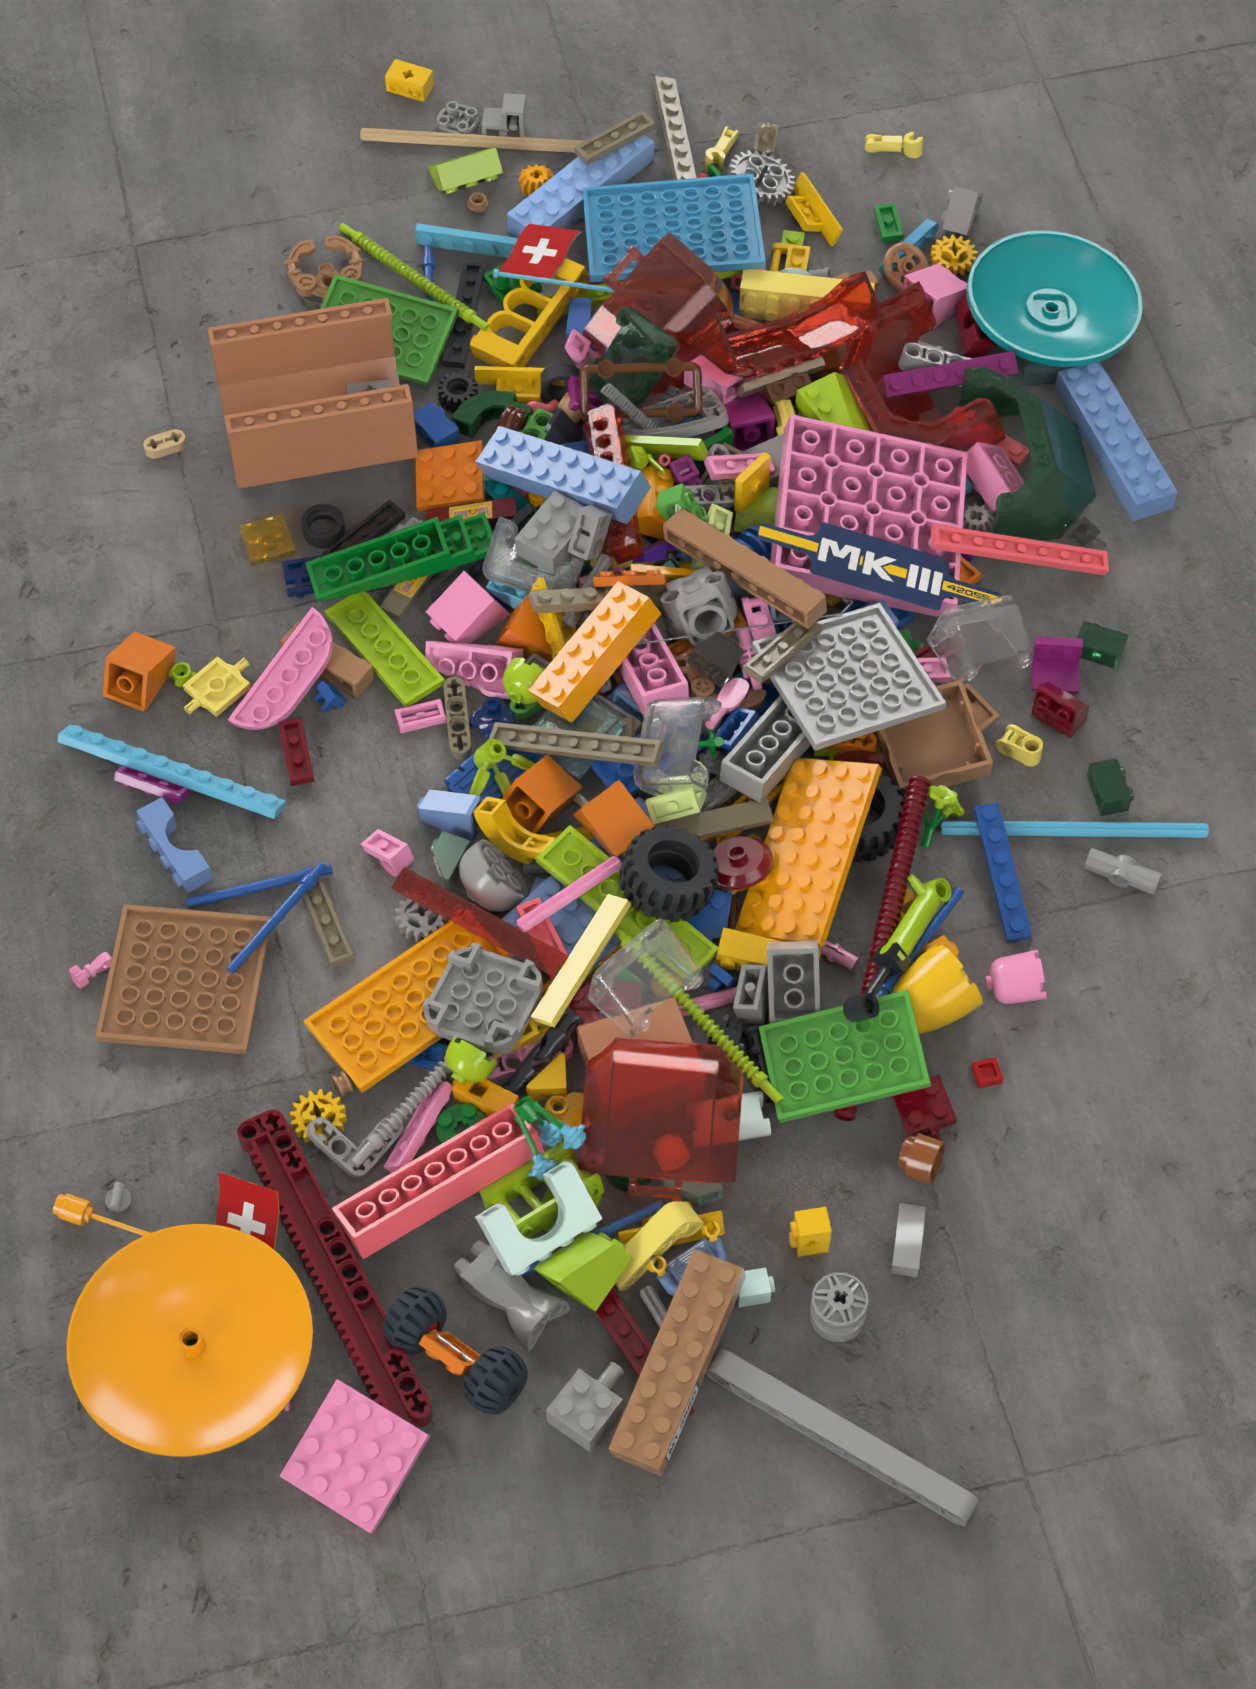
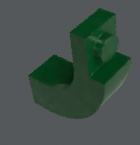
M487 391L474 395L463 402L452 416V422H455L458 426L459 434L474 438L482 425L491 420L502 419L504 413L505 415L507 414L505 419L507 420V417L515 408L520 409L521 418L519 423H514L525 427L528 417L533 415V409L524 403H518L515 393Z

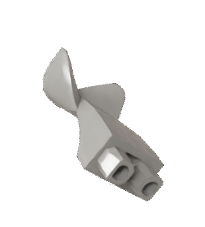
M478 1240L470 1250L476 1259L471 1264L464 1258L459 1259L453 1266L454 1271L461 1279L463 1287L472 1295L488 1305L507 1313L508 1321L517 1340L524 1349L530 1352L540 1337L547 1321L567 1314L570 1311L569 1304L559 1296L528 1285L522 1275H511L505 1272L491 1245Z

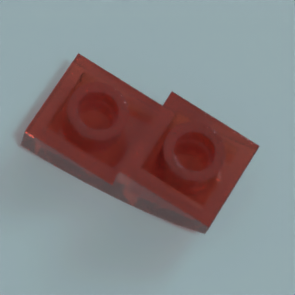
M851 751L834 755L833 761L878 764L883 769L885 754L869 751Z

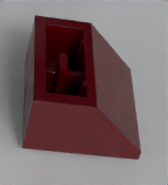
M1051 682L1039 684L1036 688L1031 714L1037 720L1055 728L1060 734H1065L1072 738L1086 721L1090 706Z

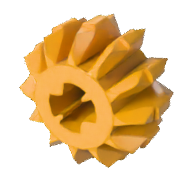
M537 163L533 167L528 165L526 169H522L519 178L522 194L529 196L554 176L551 169L546 168L545 164L538 166Z

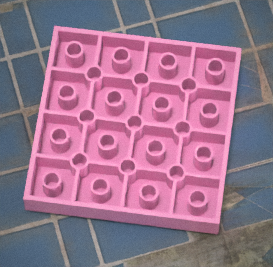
M791 414L783 434L774 526L811 536L818 532L821 522H826L949 560V574L959 581L961 553L932 549L931 528L934 524L963 529L968 452ZM772 543L770 562L784 568L792 576L802 579L807 585L815 590H820L822 593L868 603H877L884 600L892 608L950 619L958 605V598L947 597L942 601L941 609L935 611L817 576L810 572L811 560L808 555Z

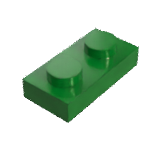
M895 203L874 205L873 212L882 243L902 241L904 233Z

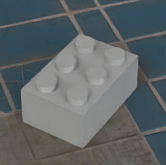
M554 490L514 538L516 555L555 576L572 555L567 552L579 509L585 506Z
M818 941L767 942L770 1024L820 1012Z

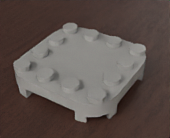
M471 943L470 947L462 948L456 952L452 950L447 956L449 963L430 998H425L423 1003L428 1029L436 1035L452 1040L455 1036L459 1039L458 1043L463 1040L485 1052L499 1053L501 1055L508 1054L523 1035L542 997L544 985L541 973L535 967V963L528 959L523 963L483 950L481 944Z

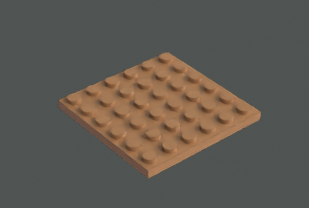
M124 904L96 1030V1040L100 1042L248 1054L270 934L235 974L229 973L226 967L271 917Z

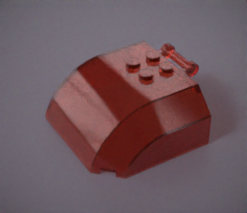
M669 232L658 241L645 257L635 246L631 245L627 249V254L614 269L603 276L602 280L614 292L586 325L582 335L591 341L590 346L604 358L613 361L614 364L666 363L673 357L681 359L682 362H690L714 347L719 348L735 330L733 298L720 277L702 259ZM635 260L638 265L621 284L618 283L616 279ZM684 371L676 377L668 375L667 372L624 373L627 378L647 395H656L657 393L679 394L686 386L684 384Z
M615 1037L587 1061L581 1124L585 1126L583 1131L586 1134V1139L579 1147L578 1169L602 1175L629 1177L628 1198L647 1196L671 1198L673 1201L681 1202L682 1181L700 1183L735 1182L743 1072L733 1063L720 1045ZM637 1178L674 1180V1188L637 1185Z

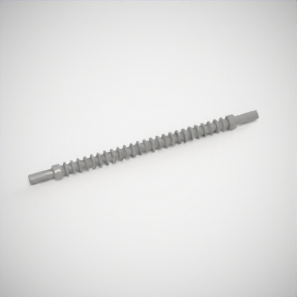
M445 1056L443 1057L444 1062L439 1061V1067L435 1066L434 1072L430 1071L429 1077H424L425 1082H420V1087L414 1088L415 1093L410 1092V1098L406 1097L404 1099L405 1103L401 1102L400 1108H395L396 1113H391V1118L385 1119L386 1124H380L381 1129H376V1134H371L367 1138L366 1145L351 1160L355 1167L358 1168L374 1150H379L383 1146V1141L388 1140L387 1136L393 1135L392 1130H398L397 1125H402V1120L408 1119L407 1114L411 1115L413 1113L412 1109L416 1110L417 1104H422L421 1099H426V1094H431V1089L437 1088L436 1083L440 1084L442 1082L441 1078L445 1079L446 1073H451V1070L446 1065Z

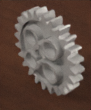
M747 150L746 154L740 152L739 156H734V159L729 164L727 174L753 173L756 185L763 169L767 168L758 188L755 187L757 204L759 205L760 202H763L765 206H768L769 202L773 206L777 202L782 204L788 196H791L794 190L795 182L793 180L795 177L791 175L792 170L786 169L787 164H780V158L774 160L773 154L768 157L765 151L761 155L757 150L754 151V154Z

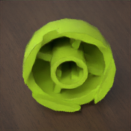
M514 658L506 667L503 675L505 691L509 699L515 703L534 704L537 700L528 690L534 685L544 670L533 662L531 665L524 663L526 660L524 658Z
M454 1036L445 1053L446 1065L453 1072L451 1077L462 1084H465L466 1081L477 1083L488 1078L498 1061L492 1058L491 1062H489L490 1058L486 1057V1053L463 1040L458 1044L459 1039Z

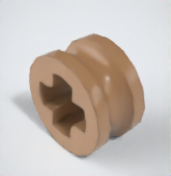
M344 1071L340 1072L339 1077L335 1075L331 1077L334 1087L341 1098L345 1096V1092H353L352 1085Z

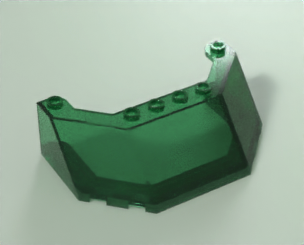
M988 367L964 369L959 401L960 408L978 419L1020 415L1034 473L1018 491L1002 493L997 497V515L992 533L1038 541L1060 539L1065 534L1066 529L1080 517L1089 503L1091 504L1096 498L1078 424L1037 395Z

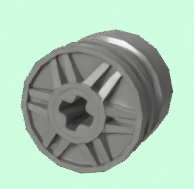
M831 1273L819 1280L812 1292L810 1305V1322L814 1331L822 1338L832 1342H845L858 1335L865 1323L868 1308V1293L864 1284L855 1276L847 1273Z

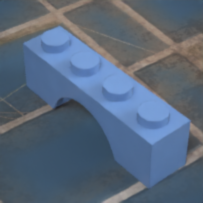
M162 797L136 811L139 819L136 821L140 832L142 834L147 833L149 845L154 852L159 851L161 863L166 870L171 869L173 872L171 874L172 879L178 888L182 886L185 892L189 893L213 880L210 867L198 850H180L169 843L170 836L177 828L173 812Z

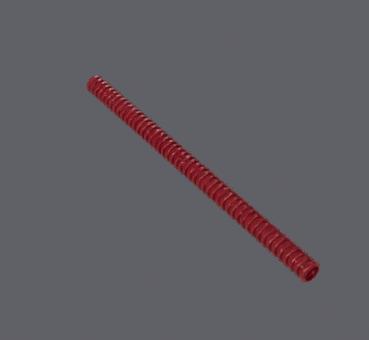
M916 775L909 778L906 798L904 799L905 804L902 808L900 825L898 826L897 838L895 839L896 845L893 848L894 852L890 861L891 866H889V873L885 883L886 887H884V894L882 896L883 900L879 909L880 914L878 915V922H876V929L874 931L875 936H873V943L871 944L872 950L869 953V964L866 966V978L863 979L864 985L861 988L862 993L860 995L866 992L879 971L872 957L879 947L887 944L900 922V911L903 909L902 904L906 895L905 890L909 882L908 876L911 873L910 869L914 860L913 855H915L916 842L920 833L919 828L921 827L924 807L926 806L925 801L927 800L931 783L923 776ZM853 1105L833 1111V1115L842 1121H853L856 1119L855 1113L858 1107Z

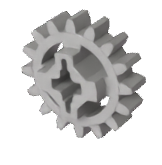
M418 890L415 891V896L413 897L406 894L407 901L400 900V908H395L397 916L395 921L396 925H399V932H405L407 939L415 936L416 942H419L421 937L425 939L449 922L448 907H445V900H438L437 893L429 896L428 890L424 892V895H420Z

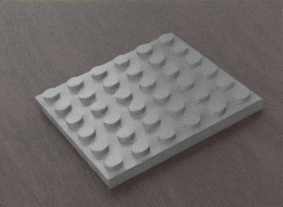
M880 603L818 621L817 623L822 625V632L769 677L814 750L944 710L946 707L945 700ZM781 633L752 641L751 647L755 655Z

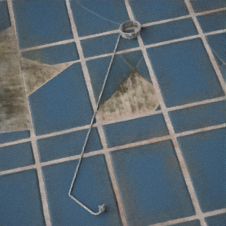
M842 598L844 600L843 603L845 604L851 602L843 610V612H841L840 614L822 616L820 618L842 615L844 611L853 603V601L847 600L846 598ZM793 620V621H787V622H786V621H785V622H778V623H772V624H765V625H759V626H751V627L737 628V629L724 630V631H718V632H717V631H716V632H709V633L696 634V635H690V636H682V637H675V638H668V639L655 640V641H649V642H642V641H644V639H645V635H644V636L640 639L641 641H639L636 645L646 644V643H653V642H659V641H666V640H672V639H680V638L694 637V636H700V635H707V634H715V633L728 632V631H735V630H741V629H749V628L763 627V626L776 625V624H784V623H790V622H795V621Z

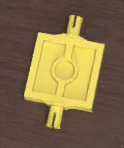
M217 656L183 685L184 691L193 697V700L184 706L185 711L191 715L192 712L201 706L210 711L214 716H219L251 689L250 682L243 678L240 673L250 665L248 660L242 658L233 666L225 663Z

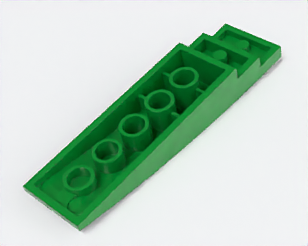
M483 512L463 519L462 515H458L439 522L438 517L305 563L317 601H323L428 576L498 554L499 551L486 514Z

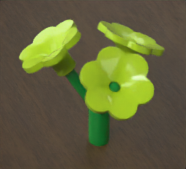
M943 785L929 787L928 794H930L932 799L936 800V808L930 823L924 810L923 821L925 830L921 842V847L930 849L935 828L944 818L947 819L950 814L959 818L965 813L958 802V794Z

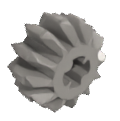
M974 503L973 507L966 504L963 514V529L992 533L993 526L995 525V517L992 516V510H986L985 504L981 507H978L976 503Z

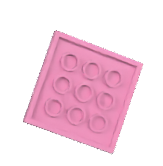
M337 1379L284 1467L280 1477L367 1532L374 1534L430 1435Z

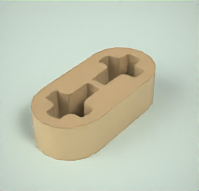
M177 429L150 436L143 443L145 454L152 459L180 452L187 445L185 434Z

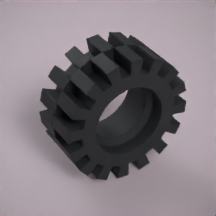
M455 371L451 372V376L446 374L444 379L441 378L440 384H438L440 405L444 406L446 411L450 408L451 413H455V410L463 402L478 394V383L467 372L465 375L462 374V371H458V375H455ZM458 389L466 391L462 395L451 394L452 391Z

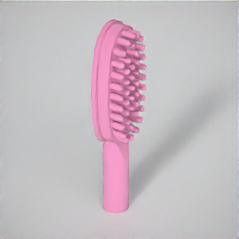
M734 678L722 688L717 699L718 707L705 723L708 729H714L725 713H728V711L732 712L741 704L749 689V683L745 679Z

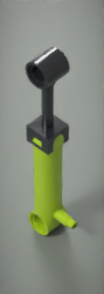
M913 874L908 877V881L916 891L917 897L887 944L879 947L872 957L879 971L866 992L845 1000L843 1012L848 1021L856 1023L875 1018L878 1015L880 1006L875 996L886 977L906 971L911 962L909 958L910 953L940 905L951 898V887L944 878L921 883Z

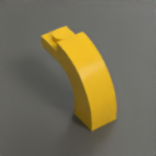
M486 797L473 811L475 819L486 837L503 853L519 862L530 864L533 859H536L556 839L535 834L523 828L513 818L506 800Z

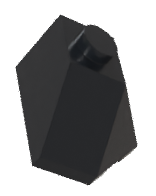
M557 408L547 423L545 429L547 434L544 440L558 445L583 441V432L561 408Z

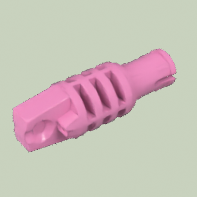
M750 629L736 631L740 647L738 658L742 670L743 665L755 656L751 647L753 640ZM742 672L744 679H750L753 690L762 689V685Z

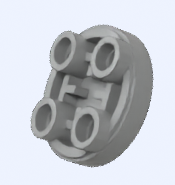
M455 101L448 102L446 107L437 116L439 132L474 134L479 127L477 109L458 104Z

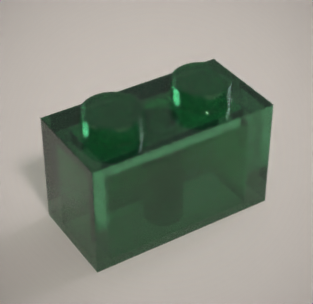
M1083 621L1077 639H1083V649L1080 658L1117 670L1129 635L1119 630L1100 626L1097 623Z
M1118 759L1090 763L1086 777L1100 816L1129 811L1131 801L1134 800L1132 788L1127 786L1126 772L1123 766L1120 767Z

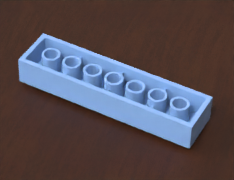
M643 135L588 166L577 157L507 213L508 232L518 238L528 224L569 229L585 216L582 188L625 184L654 160V141Z

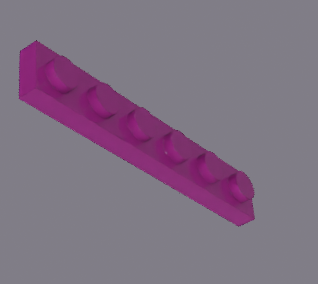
M1011 351L882 376L886 399L1013 376L1019 372L1015 353Z

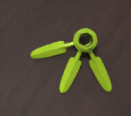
M490 739L475 751L474 763L479 769L469 794L481 795L490 777V772L487 770L492 768L496 774L495 780L502 795L506 794L511 784L507 775L504 772L500 773L496 766L503 759L511 761L512 765L525 771L535 763L519 754H513L512 757L506 755V748L503 743L497 739Z

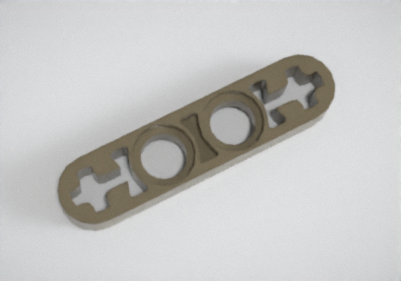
M453 676L446 679L443 686L449 747L453 758L464 760L471 754L465 684L461 678ZM452 686H457V696H453ZM459 704L463 709L459 712H453L450 710V707ZM456 724L465 726L464 730L460 732L454 731L452 727ZM457 740H462L463 750L461 751L458 750Z

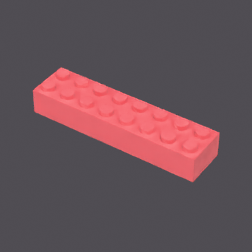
M513 1102L332 1208L344 1234L362 1259L367 1258L532 1160L533 1153L520 1125L514 1119L517 1114L513 1110L515 1106ZM525 1121L538 1152L544 1153L537 1131L531 1124Z

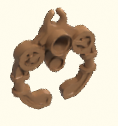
M338 235L326 236V250L332 252L343 250L347 253V257H352V259L349 261V265L341 270V273H338L330 263L321 264L315 278L311 274H302V271L297 269L300 266L299 260L302 257L311 256L315 253V245L311 239L301 241L291 250L288 259L285 261V267L288 269V279L296 287L298 295L302 297L316 295L323 298L324 301L335 274L362 282L364 261L360 257L361 249L344 237Z
M711 640L704 646V651L692 657L684 655L674 657L676 662L684 661L686 663V666H679V668L687 676L691 684L690 696L694 701L704 703L714 710L717 709L719 694L714 693L715 685L725 686L732 680L733 672L729 668L715 666L707 677L705 676L709 673L708 668L710 670L713 668L711 666L713 665L712 661L715 665L717 651L726 658H736L740 649L739 643H730L736 647L732 651H728L723 646L726 642ZM700 654L708 659L703 667L694 661ZM725 660L716 663V665L723 666L721 664H723ZM718 669H721L728 675L723 681H719L714 677ZM766 679L763 684H770L771 679ZM763 689L749 690L747 698L743 699L738 707L749 710L759 708L764 703L767 691Z

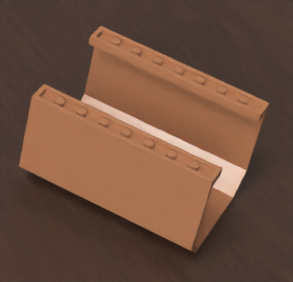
M388 298L207 328L238 488L418 457L413 403L409 385L399 384L391 326L393 319ZM389 379L392 382V387L353 394L347 393V384Z

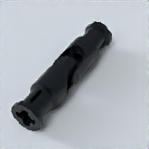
M569 1007L566 1008V1013L556 1026L550 1027L542 1037L541 1042L536 1044L515 1068L516 1072L507 1083L503 1082L501 1084L504 1089L519 1096V1099L526 1086L547 1067L554 1055L571 1039L570 1035L579 1024H584L585 1021ZM535 1054L542 1063L538 1065L531 1064Z

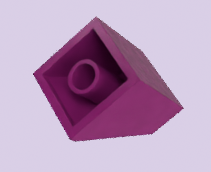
M760 392L743 398L738 396L724 405L729 419L727 426L730 427L733 433L732 447L743 452L774 438L775 415Z

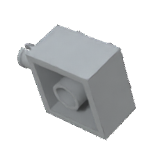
M610 1362L598 1380L578 1369L546 1409L547 1422L591 1453L623 1411V1399L610 1390L621 1375L624 1374L623 1369L616 1363Z

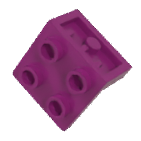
M1035 636L1032 650V691H1036L1039 684L1051 682L1069 694H1079L1080 657L1083 649V639Z

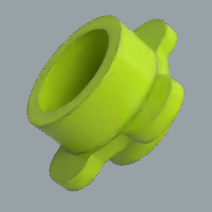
M184 662L175 664L168 671L169 677L174 679L175 686L182 687L196 675L195 672L191 671L189 664Z

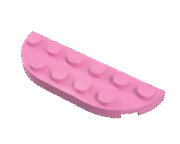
M313 607L309 610L229 717L228 721L231 724L248 730L266 729L285 720L296 709L326 668L332 654L333 641L330 628L317 610Z

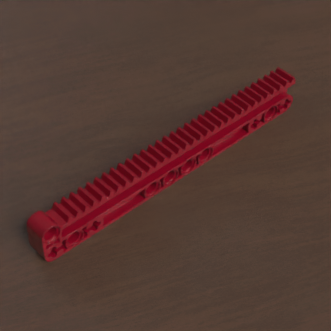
M271 1109L242 1122L237 1128L240 1146L244 1151L249 1152L251 1164L255 1167L256 1174L259 1175L263 1186L278 1192L281 1223L284 1225L286 1233L289 1234L290 1241L293 1243L295 1251L298 1252L299 1259L302 1260L303 1267L307 1270L308 1277L311 1278L317 1295H320L321 1303L324 1304L326 1313H329L330 1321L333 1322L335 1331H338L339 1339L342 1340L344 1349H347L348 1356L351 1358L353 1366L356 1367L357 1374L361 1377V1382L365 1385L367 1394H370V1399L415 1427L427 1426L433 1417L431 1402L404 1349L394 1348L386 1339L383 1331V1322L386 1314L283 1114L278 1110ZM273 1124H275V1126L279 1129L277 1133H275V1130L272 1126ZM248 1134H255L251 1139L245 1138ZM282 1144L290 1145L288 1148L285 1149L279 1148ZM293 1159L297 1167L296 1169H294V1167L291 1166L290 1161H292ZM325 1229L334 1230L328 1235L322 1233ZM338 1250L345 1251L342 1256L333 1255ZM349 1272L356 1273V1276L353 1278L344 1277ZM360 1294L368 1295L363 1301L356 1300V1297ZM397 1362L398 1365H401V1374H398V1370L393 1363ZM406 1384H412L415 1386L414 1389L409 1392L401 1390L402 1387ZM416 1401L418 1402L421 1411H424L421 1414L418 1411H415L414 1403Z

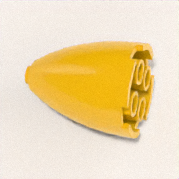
M935 944L914 961L893 988L892 993L909 991L919 1034L947 1026L965 1017L983 1004L976 984L974 982L969 984L970 979L963 970L964 966L942 944L939 946Z

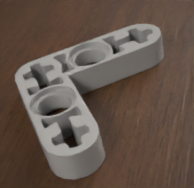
M714 444L708 450V456L730 455L728 449L722 444ZM735 479L712 480L713 485L685 486L688 491L692 492L700 507L702 506L704 509H710L712 504L722 508L734 506ZM703 493L711 494L713 501L706 500Z
M390 1115L383 1118L358 1147L325 1118L319 1117L311 1121L306 1128L308 1138L343 1171L353 1178H359L374 1166L401 1135L403 1124L397 1125L398 1130L396 1132L392 1131V1136H387L388 1143L383 1141V1146L380 1148L379 1153H371L360 1166L363 1170L358 1169L357 1171L353 1169L352 1158L366 1145L367 1138L371 1134H376V1129H381L380 1124H385V1119L391 1118ZM314 1125H323L322 1132L327 1137L332 1133L334 1137L325 1145L323 1141L327 1138L323 1134L315 1135L316 1128ZM334 1141H340L344 1144L345 1151L343 1154L337 1155L332 1151V1143Z

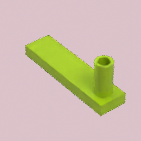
M621 435L618 441L624 451L618 464L627 467L631 464L628 452L632 446L644 448L646 454H651L653 458H659L661 455L666 454L670 459H679L689 454L692 460L705 461L709 455L702 439Z

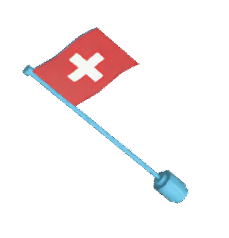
M528 224L519 235L509 258L500 270L494 269L493 278L501 276L661 299V304H665L664 309L685 312V310H691L693 293L688 292L687 289L667 287V291H662V295L552 279L562 266L571 244L581 233L578 230Z

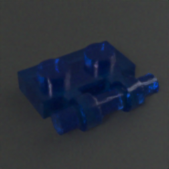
M328 554L282 561L286 585L295 584L296 586L287 588L288 598L295 596L297 598H304V595L315 593L312 585H302L303 582L311 581L305 562Z

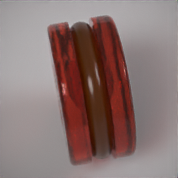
M508 405L500 417L496 430L501 426L517 432L522 431L527 421V412L513 405Z

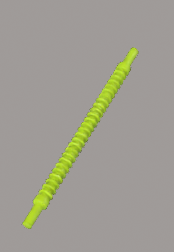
M345 223L340 224L339 230L350 237L354 244L367 251L393 271H396L397 274L413 283L414 286H417L418 289H421L427 295L434 298V300L443 305L458 308V315L465 322L473 323L484 331L490 326V324L479 318L474 310L469 309L468 306L456 300L447 291H444L422 274H419L418 271L410 268L409 265H406L405 262H402L401 259H398L392 253L385 250V248L377 245L368 236H365L360 231L356 232Z
M618 925L613 934L621 941L620 945L625 950L629 949V954H634V960L639 959L638 964H643V969L649 970L648 975L653 974V980H658V985H663V990H668L667 994L669 996L673 995L678 1000V1006L682 1005V1010H687V1015L693 1016L692 1021H697V1026H702V1031H707V1036L713 1037L712 1042L717 1041V1047H722V1052H727L728 1058L732 1057V1063L737 1062L736 1067L742 1068V1073H747L746 1077L752 1079L751 1083L755 1087H760L776 1105L782 1102L784 1097L767 1080L768 1076L763 1071L759 1072V1067H754L753 1061H748L749 1056H743L744 1051H739V1046H734V1041L728 1040L729 1035H723L724 1030H719V1025H714V1020H709L708 1014L704 1015V1009L699 1010L700 1005L694 1004L695 1000L689 999V994H684L685 989H679L680 984H675V979H670L669 973L665 974V968L660 969V963H655L656 959L650 958V953H645L646 948H640L641 943H636L637 939L632 934L628 935Z

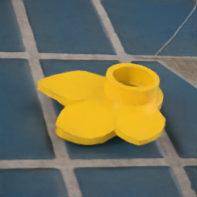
M572 1092L565 1097L555 1095L547 1100L545 1110L563 1124L566 1123L571 1128L574 1126L579 1127L583 1124L585 1126L583 1130L592 1126L590 1115L583 1109L590 1100L588 1096L579 1092ZM557 1106L562 1108L561 1111H554L553 1109Z

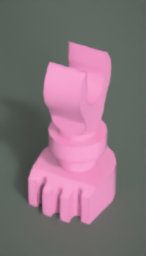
M103 952L91 965L86 964L83 970L78 965L70 968L69 973L76 986L82 989L89 984V977L92 979L96 977V973L110 969L112 957L108 952Z

